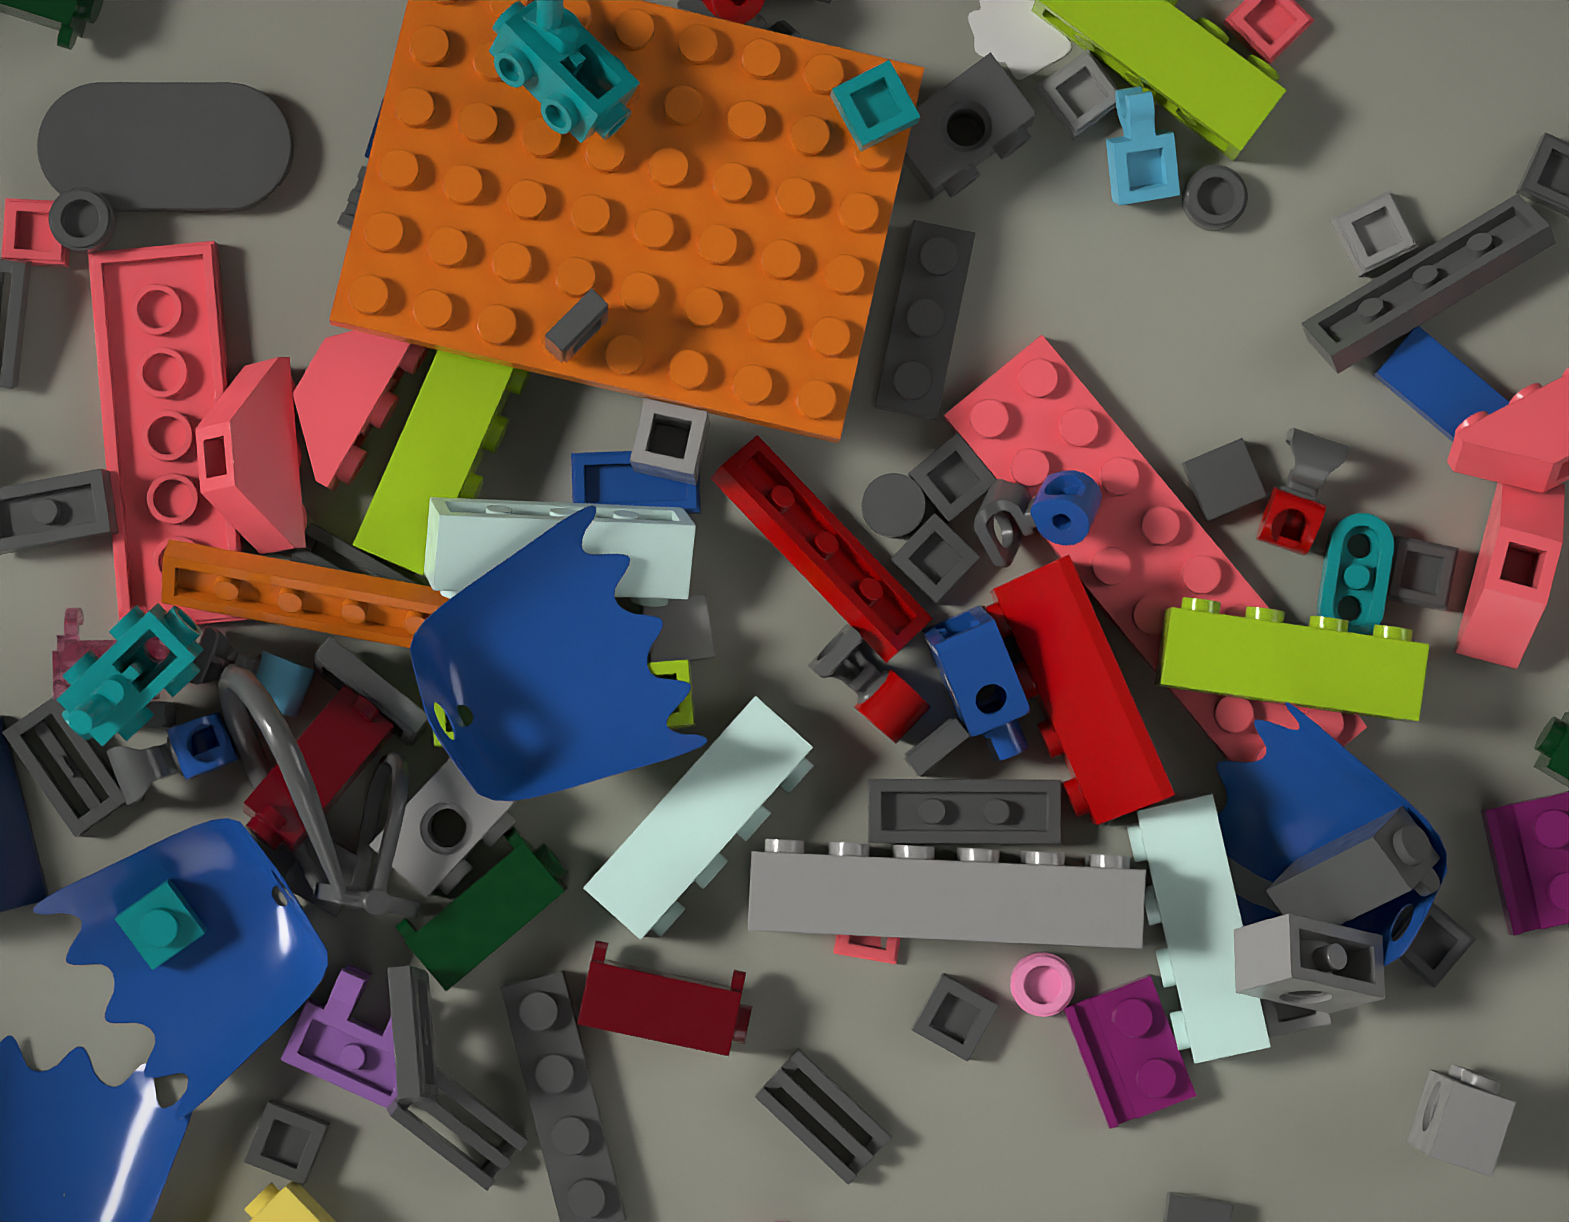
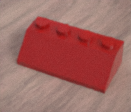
M1070 555L1059 558L992 589L990 593L995 603L986 606L985 610L995 620L1003 641L1010 638L1017 652L1020 662L1013 664L1025 697L1028 700L1036 696L1046 720L1036 724L1042 741L1051 759L1062 755L1072 779L1062 784L1076 816L1081 817L1088 814L1091 823L1099 825L1174 796L1175 792Z

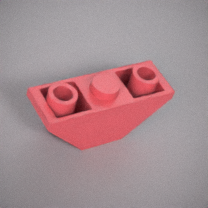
M355 330L330 336L323 340L293 392L315 480L335 492L341 481L347 485L353 482L368 455V452L361 449V446L373 426L382 430L388 423L400 399L399 396L393 393L405 371L412 375L417 372L430 348Z
M276 357L245 365L195 429L201 494L260 555L306 548L305 530L307 526V513L302 504L299 471L302 453L296 436L295 401L293 397L296 386L291 377L290 357Z
M1569 367L1564 371L1562 377L1543 387L1540 383H1534L1523 388L1510 400L1507 406L1491 414H1488L1487 411H1480L1465 419L1455 430V437L1447 459L1451 469L1457 473L1541 493L1569 480Z
M1497 482L1453 653L1511 669L1518 668L1547 605L1563 544L1565 484H1559L1541 493Z

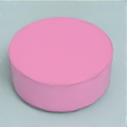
M1044 951L1033 952L1024 956L1014 966L1010 976V990L1015 1002L1024 1011L1034 1016L1047 1017L1061 1012L1070 1003L1075 991V979L1069 965L1059 956Z

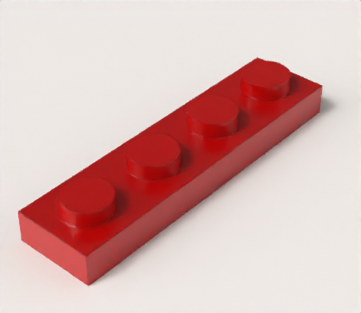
M758 435L724 462L710 477L848 624L858 631L868 645L886 663L933 619Z

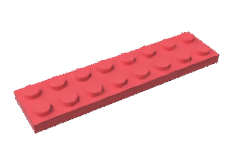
M1040 335L944 414L943 418L956 433H959L996 479H1003L1026 487L1032 498L1038 493L1045 478L1056 472L1075 470L1083 472L1094 479L1100 487L1102 501L1093 524L1083 541L1075 545L1063 546L1052 543L1043 536L1042 538L1059 558L1070 555L1085 590L1155 674L1164 610L1170 607L1181 608L1183 597L1221 602L1220 614L1245 617L1247 606L1269 609L1043 335ZM1167 688L1227 761L1254 762L1266 755V746L1254 725L1256 719L1269 721L1292 730L1299 729V723L1284 704ZM1295 706L1343 747L1367 728L1358 715Z

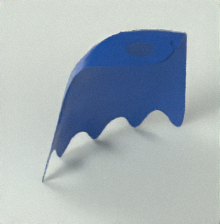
M587 506L558 522L525 547L465 587L433 612L421 624L413 636L410 654L428 722L439 742L477 794L495 801H517L563 791L691 752L707 743V739L703 736L677 733L667 726L668 717L686 698L691 690V685L685 681L657 678L650 673L647 666V657L652 644L663 627V622L655 616L633 614L624 610L618 605L614 597L615 588L629 566V556L624 554H589L582 549L583 536L588 526L594 520L596 506ZM435 702L446 713L453 728L454 740L449 738L442 729L434 710ZM458 705H466L471 710L473 721L469 726L463 724V720L457 711Z
M1285 702L1287 709L1299 723L1298 730H1292L1269 721L1258 719L1254 721L1255 728L1266 746V755L1262 759L1254 762L1220 761L1217 763V772L1227 791V804L1221 812L1217 813L1226 855L1255 875L1273 883L1296 859L1403 805L1417 826L1425 832L1430 844L1440 856V860L1432 868L1438 875L1441 886L1447 873V852L1440 835L1428 820L1397 791L1292 704ZM1413 888L1411 891L1341 924V926L1382 935L1384 966L1401 957L1409 948L1439 889L1430 895L1421 896ZM1236 894L1243 926L1282 915L1266 907L1254 904ZM1412 904L1413 915L1407 930L1400 939L1395 942L1392 941V930L1395 921L1402 910Z
M229 818L210 820L171 835L61 888L33 907V912L37 914L63 913L71 914L81 919V929L69 948L66 962L72 965L102 964L111 970L115 982L114 992L105 1011V1020L109 1023L142 1024L150 1028L155 1035V1045L144 1068L145 1078H160L178 1073L187 1075L188 1085L184 1097L176 1109V1121L183 1119L203 1103L304 1004L322 981L328 967V950L289 885L240 821ZM170 878L206 926L207 930L205 934L152 970L115 921V917ZM278 878L280 879V881L282 882V884L284 885V887L286 888V890L288 891V893L285 891V889L283 888V886H282L281 883L279 882ZM274 886H277L288 903L286 906H280L272 896Z
M7 1035L0 1042V1222H151L191 1119L192 1112L179 1121L175 1120L176 1109L184 1094L172 1106L162 1108L157 1101L154 1078L150 1079L144 1076L146 1063L136 1069L123 1084L116 1087L107 1086L94 1073L89 1056L83 1047L74 1048L53 1068L41 1072L35 1071L26 1065L15 1038L12 1035Z

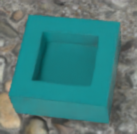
M890 60L831 90L830 97L860 152L917 124L920 119L916 107Z
M170 878L115 917V921L152 970L205 934L207 930L206 926Z

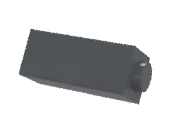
M1402 805L1296 859L1273 882L1266 892L1283 915L1291 913L1341 925L1411 891L1413 888L1421 896H1427L1436 892L1440 887V881L1432 867L1440 860V856L1430 844L1425 832L1417 826Z

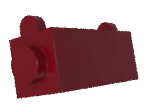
M345 685L296 741L316 786L324 815L328 813L389 741L394 725L379 714V710L371 702L362 696H357ZM277 763L243 802L244 813L251 818L245 827L272 850H276L282 843L294 853L306 839L308 833Z
M596 940L577 1025L729 1056L732 1041L745 1044L752 1006L740 1004L746 972L734 969L731 986L623 964L606 960L609 943Z

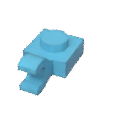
M1141 86L1116 90L1117 114L1124 136L1106 139L1112 201L1121 206L1180 195L1174 132L1168 129L1155 131V108L1152 92H1143Z

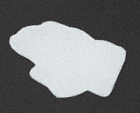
M979 0L980 10H974L969 13L968 21L975 37V52L982 57L991 52L998 62L1007 64L1012 75L1018 80H1022L1063 58L1071 50V42L1067 37L1031 11L1035 0Z

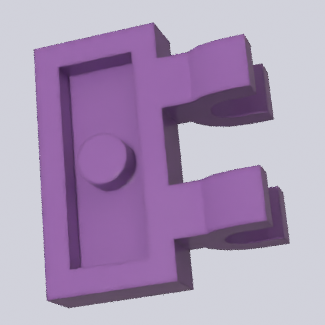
M348 963L345 969H341L326 1005L311 998L306 1001L280 1060L387 1108L398 1096L392 1019L390 1017L385 1031H382L351 1017L372 973Z

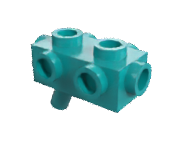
M534 0L527 6L517 1L507 8L496 20L492 29L498 35L489 49V52L495 57L494 66L496 72L511 87L518 88L523 85L541 103V114L551 129L560 134L570 132L580 143H583L595 132L604 140H607L631 116L632 111L626 105L640 82L627 70L619 58L612 55L581 25L579 19L571 11L563 7V0Z
M158 603L145 614L136 605L109 631L117 642L99 658L90 649L62 676L71 686L56 700L65 708L62 716L76 734L88 741L94 738L102 747L116 733L127 742L155 715L146 705L159 692L165 689L173 698L201 671L192 662L204 650L195 641L201 635V630L192 618L179 607L173 606L167 612ZM158 637L170 649L168 656L164 659L153 657L147 648L149 639Z

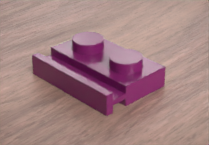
M1569 791L1481 810L1508 934L1514 936L1523 934V932L1569 924Z
M1149 974L1092 995L1077 1003L1069 1004L1063 1009L1109 1129L1117 1127L1126 1121L1134 1118L1138 1119L1197 1096Z

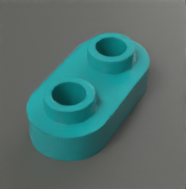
M1357 513L1347 516L1333 526L1327 538L1317 600V616L1343 619L1338 613V604L1344 597L1353 598L1359 606V613L1354 620L1349 621L1348 632L1372 634L1374 625H1380L1384 615L1394 552V539L1387 524L1377 516L1368 513ZM1352 535H1361L1367 540L1369 550L1365 557L1356 558L1348 551V540Z

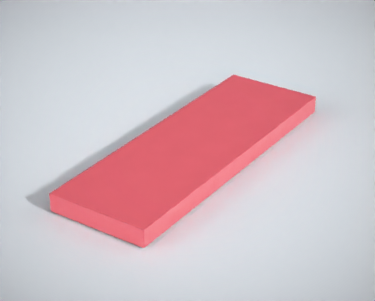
M215 241L96 251L88 254L106 470L110 472L119 532L118 534H112L119 621L136 605L145 614L158 603L167 612L175 606L161 603L163 555L169 539L244 552L243 536L200 492L195 429L230 385L218 243ZM177 606L189 615L197 625L250 620Z

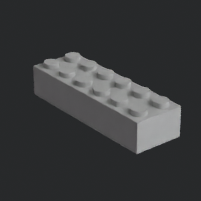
M765 839V852L751 851L748 930L1143 949L1146 870L1129 869L1130 856L1085 854V867L1064 866L1065 853L1021 851V864L999 863L1000 850L957 848V861L934 860L935 847L893 845V858L869 857V844L829 842V855L804 854V841L781 839Z

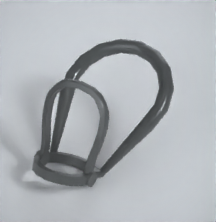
M239 664L228 665L220 675L217 683L219 701L228 732L240 762L255 790L272 768L263 751L250 713L262 731L280 767L292 800L330 884L323 883L304 840L295 852H291L313 889V898L341 903L351 910L364 908L373 915H382L388 912L417 918L420 906L419 901L389 896L386 892L407 802L409 787L407 759L398 752H391L384 755L375 768L365 801L352 882L350 886L346 887L316 786L304 756L285 718L270 693L254 673ZM392 773V791L385 828L373 872L370 890L366 891L373 849L369 845L375 839L384 790Z

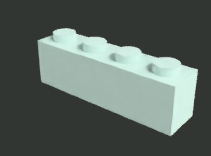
M430 497L424 573L433 591H440L442 596L451 599L465 587L525 547L558 522L587 506L593 505L596 506V514L594 520L585 531L582 549L589 554L628 555L630 563L615 588L614 597H630V600L635 604L660 607L667 605L669 599H688L696 525L686 511L680 507Z
M755 696L583 889L640 940L650 929L661 937L686 909L677 899L694 881L699 887L704 889L728 862L719 852L732 837L738 834L746 842L771 814L762 804L775 789L780 786L789 794L814 765L805 756L813 747Z
M1211 792L1136 810L1139 822L1127 825L1135 862L1148 860L1153 885L1145 887L1144 904L1149 925L1162 923L1167 948L1158 949L1155 952L1164 988L1176 985L1182 1010L1170 1013L1178 1051L1191 1048L1193 1060L1196 1064L1270 1048L1271 1045L1260 998L1236 993L1234 929L1243 927L1213 794Z

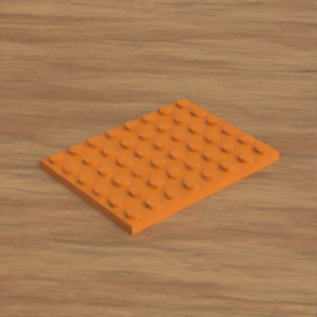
M408 0L330 314V324L839 443L911 127L860 152L830 94L834 87L890 60L916 107L925 67L643 0H563V7L571 11L579 19L581 25L612 55L619 58L627 70L640 82L626 105L632 111V114L624 125L607 140H604L595 132L583 143H580L570 132L560 134L551 129L541 114V103L523 85L515 88L506 84L496 72L494 66L495 57L489 52L498 35L492 27L501 14L517 1L527 6L534 0ZM592 288L608 304V322L567 363L565 361L561 363L545 348V334Z

